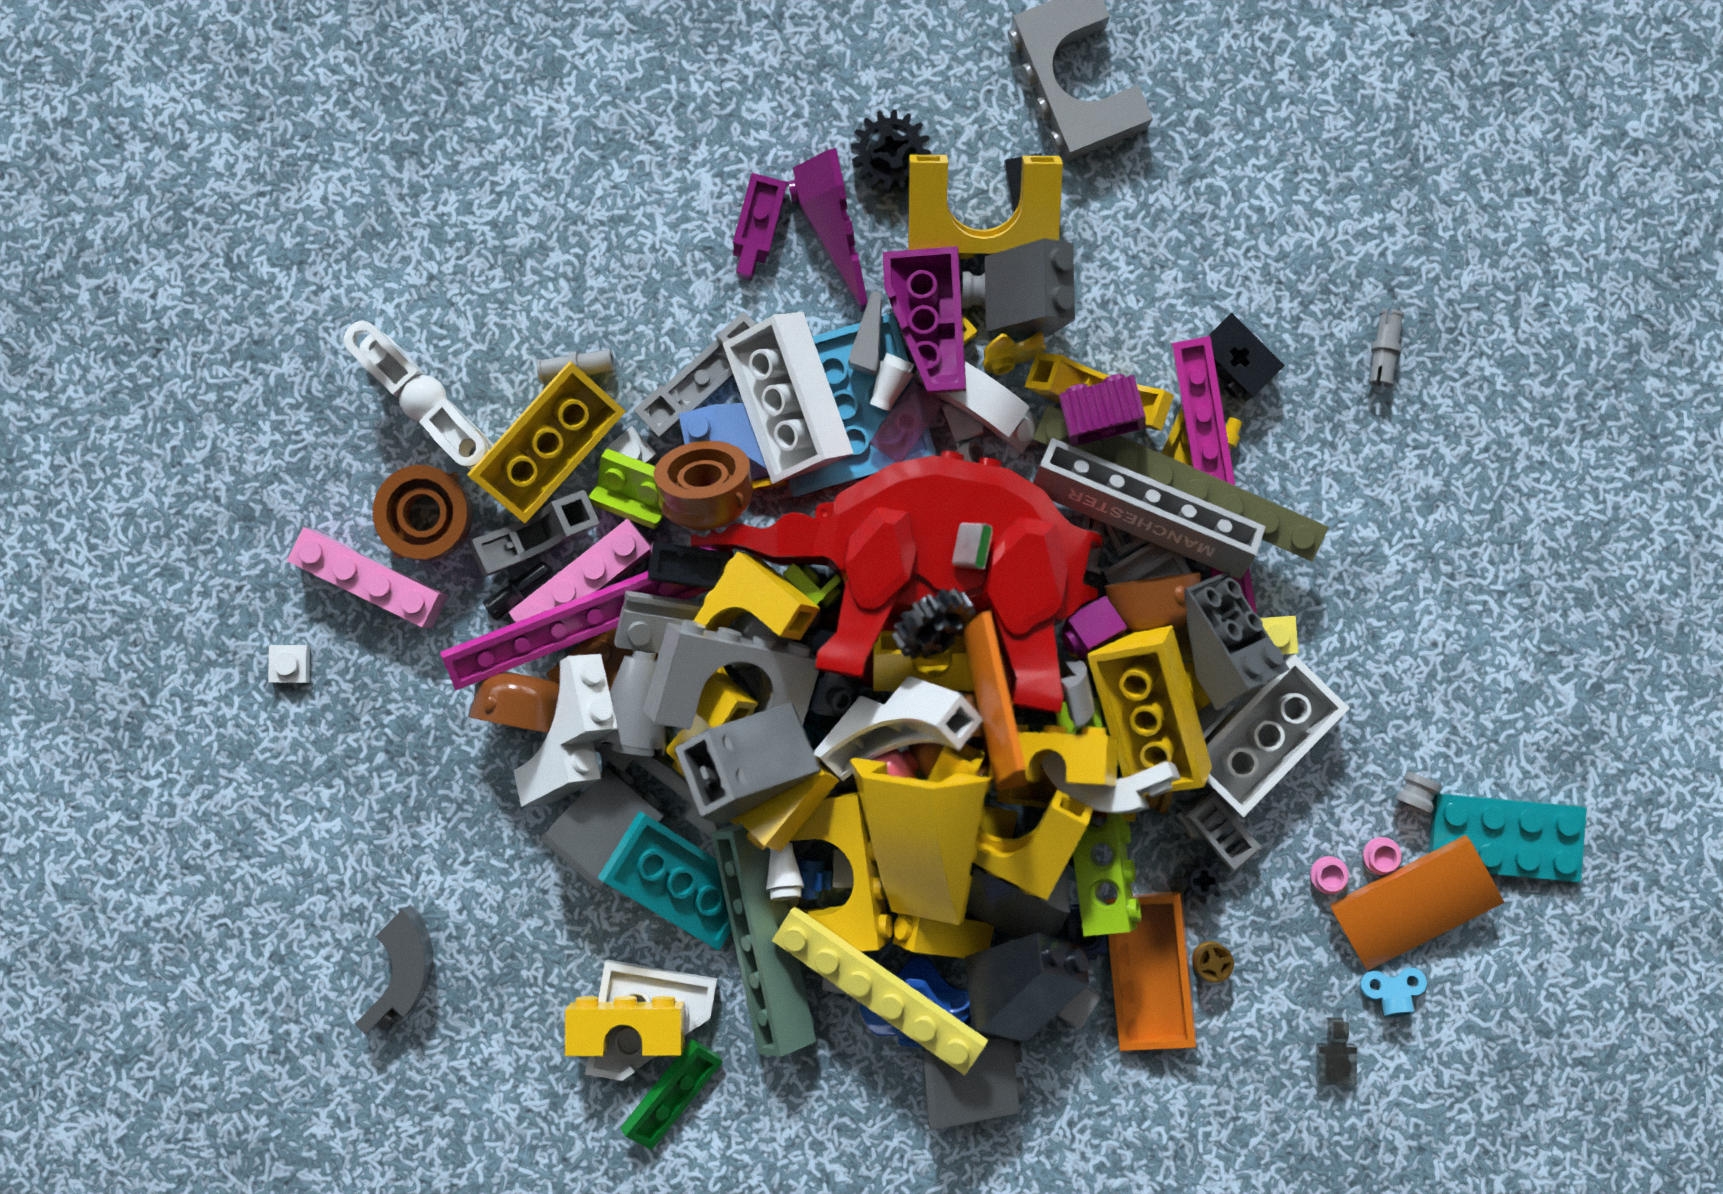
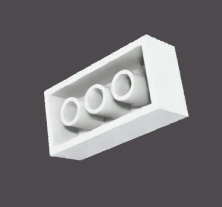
M1284 655L1283 658L1289 670L1258 690L1244 696L1234 706V709L1204 739L1212 765L1205 786L1210 791L1213 790L1224 804L1238 816L1245 817L1350 709L1296 655Z

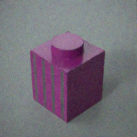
M1104 596L1066 618L1061 631L1062 640L1071 654L1076 653L1079 659L1085 662L1088 660L1087 655L1090 652L1121 639L1127 626L1108 598Z

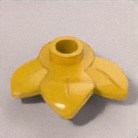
M1042 331L1018 343H1014L1009 335L1000 334L984 349L983 355L985 359L983 360V367L985 371L993 372L995 375H1003L1012 371L1015 364L1034 359L1037 352H1044L1047 347L1044 345Z

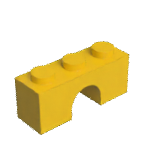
M896 631L881 632L873 648V691L895 692L908 675L948 690L974 691L963 636H957L954 639L956 644L950 645V648L944 652L929 655L925 659L920 654L919 657L912 660L909 655L904 657L892 637V634Z
M1016 724L1026 768L1027 782H1039L1040 766L1043 759L1053 752H1058L1066 763V783L1116 786L1118 738L1106 735V728L1082 727L1081 734H1067V727L1046 725L1043 726V733L1029 732V725ZM990 765L989 778L994 779Z
M581 996L577 997L576 1002H571L565 1009V1056H604L609 1049L610 1029L618 1025H628L638 1031L642 1039V1056H681L685 1048V1002H675L674 996L652 997V1002H637V997L618 996L614 998V1002H599V997Z

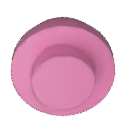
M1374 838L1364 847V864L1375 874L1388 875L1395 871L1401 863V850L1389 838Z
M1321 857L1311 867L1310 880L1313 886L1322 893L1336 894L1343 890L1348 882V869L1336 857Z

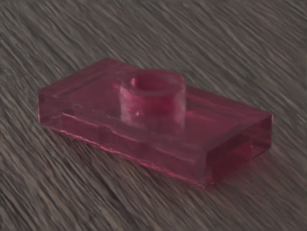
M912 382L869 444L895 463L902 462L943 406V402Z

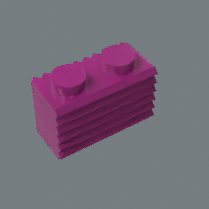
M1114 374L1105 378L1103 383L1091 385L1090 387L1086 384H1076L1067 388L1065 393L1059 394L1068 437L1073 447L1146 428V416L1134 375L1125 377L1123 374Z

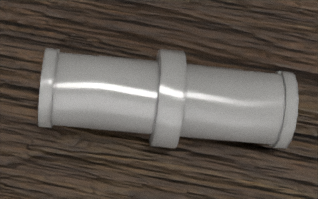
M1388 309L1380 310L1377 338L1371 345V352L1374 353L1368 382L1370 385L1381 387L1383 382L1384 387L1393 386L1396 357L1401 354L1402 350L1399 338L1404 312L1391 309V315L1388 314Z
M611 348L579 354L578 351H571L569 356L538 359L536 363L541 383L552 381L569 361L573 362L587 376L615 372V360Z

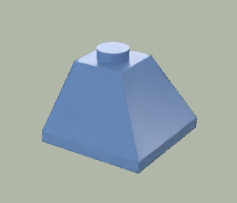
M744 403L714 404L678 414L684 444L698 441H720L732 444L745 452L749 458L752 480L770 477Z

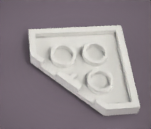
M607 959L604 964L599 1002H614V998L618 996L637 997V1002H652V997L674 996L675 1002H685L686 1035L711 1018L718 978ZM618 1025L610 1029L609 1049L605 1055L588 1056L585 1075L623 1081L638 1068L657 1056H642V1039L638 1031L628 1025Z

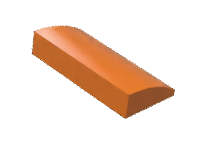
M990 611L984 612L966 627L963 641L979 714L984 719L981 724L996 791L1028 785L991 613Z
M1464 835L1332 902L1330 906L1364 967L1369 971L1505 902L1471 840Z
M1182 891L1133 895V899L1138 898L1141 908V921L1136 922L1137 929L1127 933L1108 934L1120 1051L1196 1048L1198 1040ZM1117 897L1105 899V901L1108 903H1115Z

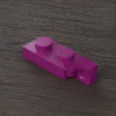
M755 173L751 174L733 240V256L740 257L736 271L738 278L752 281L757 262L766 263L767 256L770 255L788 182Z

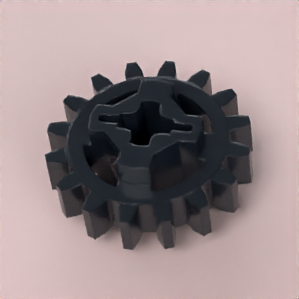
M894 109L891 112L890 118H885L884 114L878 111L877 121L874 123L866 117L864 119L865 131L856 129L854 132V138L860 143L851 144V153L858 155L852 159L853 168L862 167L859 172V179L862 181L870 177L871 189L873 190L879 183L884 184V190L887 194H889L892 185H897L899 191L904 192L905 181H909V167L904 170L903 164L906 158H909L914 153L916 155H931L930 150L924 149V147L929 145V136H919L922 132L923 124L920 122L914 126L910 125L911 114L909 113L902 120L897 119V110ZM893 129H894V130L901 131V132L905 133L906 135L902 136V135L898 134L897 132L893 131ZM875 134H878L876 144L869 146V149L866 150L870 139ZM891 146L893 151H897V156L890 157V154L885 152V147ZM880 167L888 171L889 174L879 172L875 168Z
M954 588L947 593L945 589H941L936 597L928 594L912 604L914 609L911 612L902 613L903 621L894 624L896 632L892 634V637L904 657L909 655L912 660H915L921 654L925 659L928 658L932 651L936 650L939 654L949 649L950 645L956 644L954 639L957 636H963L965 627L973 621L971 617L976 615V611L964 591L960 593L957 588Z

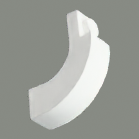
M965 362L966 391L932 394L970 414L994 432L1013 450L1022 454L1033 439L1040 420L1028 410L1030 407L999 382ZM917 370L913 378L925 388Z
M1058 752L1047 755L1041 763L1050 780L1061 792L1093 807L1095 810L1108 813L1126 814L1150 809L1144 793L1148 792L1150 797L1163 794L1173 789L1172 782L1181 779L1175 764L1166 761L1132 776L1116 779V786L1066 783V763Z

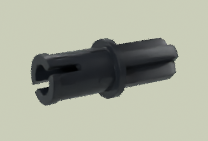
M540 562L516 580L510 578V584L483 601L486 610L498 621L500 617L512 610L554 577V572L548 564Z

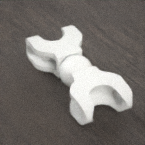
M359 321L347 329L344 335L346 348L394 396L399 398L400 408L404 414L411 420L420 422L455 462L472 470L494 444L447 399L446 390L441 382L432 376L425 375L391 337L381 332L369 322ZM364 332L371 333L363 340L359 350L357 347L359 334ZM476 446L474 454L470 456V450Z

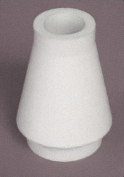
M886 353L884 360H879L870 404L890 412L893 404L914 374L911 371L914 364Z
M788 843L781 852L770 848L766 891L770 892V899L781 901L800 898L801 888L804 887L793 852V843Z

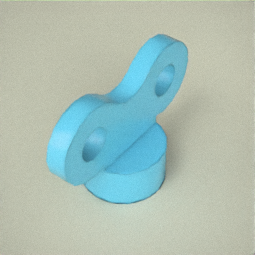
M1416 968L1404 969L1397 977L1392 978L1385 976L1379 971H1370L1360 981V989L1365 997L1371 1000L1381 999L1385 1018H1398L1414 1014L1412 997L1419 996L1425 991L1427 986L1425 975ZM1407 978H1414L1417 982L1416 987H1410L1407 983ZM1370 981H1377L1380 985L1379 990L1371 989Z

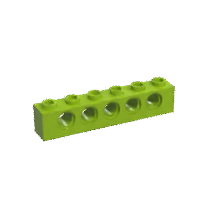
M1099 697L1093 698L1095 705L1094 713L1089 721L1082 726L1076 727L1068 716L1066 702H1062L1061 712L1057 715L1055 714L1056 725L1067 727V733L1081 734L1082 727L1106 728V735L1111 736ZM1107 812V821L1103 826L1096 825L1090 816L1088 825L1073 851L1083 936L1131 932L1137 929L1136 922L1141 921L1140 903L1138 898L1133 899L1131 883L1136 882L1135 864L1133 859H1128L1126 844L1131 842L1130 826L1127 820H1123L1122 814ZM1101 843L1108 845L1112 850L1113 857L1108 865L1102 864L1096 857V849ZM1105 882L1111 883L1117 889L1118 897L1115 903H1108L1102 898L1101 887Z

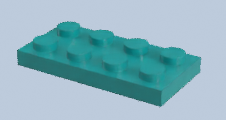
M1442 793L1434 796L1428 854L1466 835L1474 845L1489 874L1581 882L1587 807Z
M639 811L597 878L719 951L732 929L717 859Z

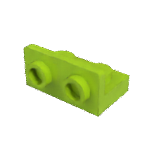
M607 448L600 459L597 485L589 495L591 505L652 529H656L665 517L659 506L658 490L654 481L655 466Z
M793 563L783 573V576L819 607L823 605L826 609L829 608L842 595V590L839 587L842 585L843 579L838 574L820 590L818 586L821 584V580L805 564L799 569Z

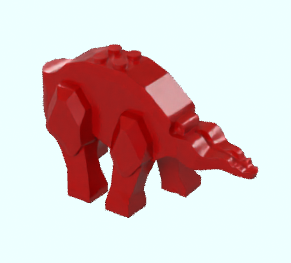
M942 451L941 457L932 455L892 463L840 492L834 502L819 504L815 511V518L802 513L792 512L783 515L770 527L757 528L734 523L729 525L722 533L713 529L706 536L693 534L690 540L691 547L744 551L778 566H791L793 563L796 566L804 564L823 565L831 568L843 579L844 584H846L837 632L818 651L815 671L861 679L859 686L873 688V648L882 631H896L894 624L903 621L901 614L911 612L914 609L912 604L928 594L936 597L941 589H945L947 593L954 588H957L960 593L964 591L976 611V615L971 617L973 620L981 613L989 611L991 613L1000 656L1004 653L1012 679L1010 692L1011 706L1057 715L1061 712L1063 690L1059 673L1054 627L1063 623L1079 607L1097 600L1099 591L1083 584L1090 549L1101 548L1103 538L1102 535L1072 525L1058 511L1043 489L1012 470L1001 468V461L992 458H980L979 463L963 461L964 455L961 453ZM961 523H981L992 526L993 531L984 569L959 568L952 564ZM951 690L953 692H972L973 694H975L974 691Z

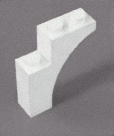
M601 654L568 656L560 661L559 697L549 733L538 752L527 763L513 770L521 807L554 803L601 779L593 741L618 729Z
M908 675L885 705L860 695L817 747L814 754L816 759L836 778L844 781L853 773L850 763L852 758L873 760L888 751L916 743H938L960 750L984 719L961 694Z

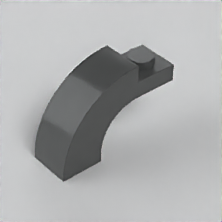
M584 489L550 502L545 508L536 512L526 524L518 521L472 539L468 544L483 577H487L512 566L514 568L550 553L588 533L598 526L600 522Z
M412 905L403 908L376 936L389 953L392 963V976L384 994L355 1023L365 1035L375 1027L382 1031L396 1017L397 1013L393 1009L402 1017L409 1014L419 1003L428 987L433 968V947L428 929Z

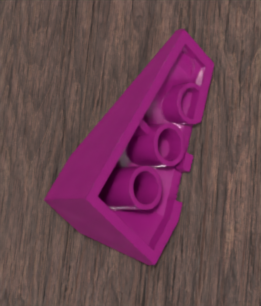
M832 148L793 167L794 180L788 181L792 203H800L801 212L858 309L860 312H864L868 301L858 253L855 252L854 248L855 239L852 221L846 211L848 210L847 197L836 148Z
M958 246L883 252L884 289L927 393L966 391Z

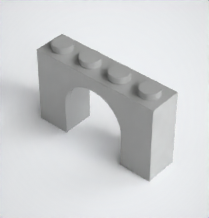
M1051 0L1013 15L1011 30L1008 31V38L1015 53L1020 51L1025 62L1022 65L1025 81L1028 86H1035L1039 96L1036 99L1038 112L1043 120H1049L1053 132L1050 133L1052 146L1057 154H1063L1066 162L1145 131L1153 120L1139 85L1102 100L1083 101L1067 94L1059 86L1054 76L1053 58L1059 50L1069 43L1106 29L1110 15L1104 0Z
M683 620L682 625L668 622L643 712L655 724L691 730L700 695L708 678L716 670L727 664L748 662L755 664L760 675L758 705L753 714L792 702L803 725L819 671H815L817 657L810 653L811 648L797 642H789L788 646L777 645L776 640L763 635L755 634L753 639L741 637V633L729 628L719 627L718 632L705 630L704 625L690 620Z

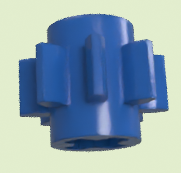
M798 856L796 862L804 887L801 888L800 898L820 899L822 897V889L831 890L833 871H831V868H824L825 859Z

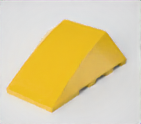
M852 758L850 763L860 795L880 878L891 911L955 925L962 924L972 876L969 875L971 863L976 859L978 844H975L978 828L983 824L985 814L983 802L985 793L990 789L991 778L955 773L941 783L888 775L887 762Z

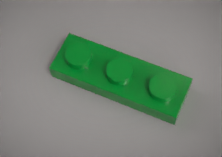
M691 1039L681 1056L674 1060L620 1127L625 1137L652 1150L723 1063L718 1053Z

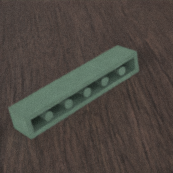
M742 824L739 826L731 825L712 831L711 836L758 1054L782 1057L816 1042L814 1020L809 1010L806 982L802 976L799 960L772 941L790 912V908L786 900H771L770 892L766 891L770 848L766 847L764 851L759 849L748 840L746 835L749 831Z

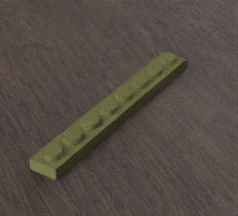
M1048 404L1033 439L1049 446L1051 438L1071 445L1062 410ZM1121 435L1075 446L1078 449L1266 526L1262 536L1263 541L1313 562L1329 529V526Z

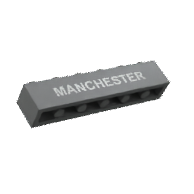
M1051 438L1033 481L1034 485L1047 493L1051 501L1224 573L1228 571L1231 576L1239 579L1243 577L1256 557L1266 526Z

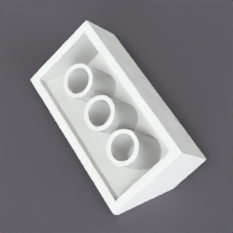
M804 312L772 315L722 343L772 484L826 467L854 454Z

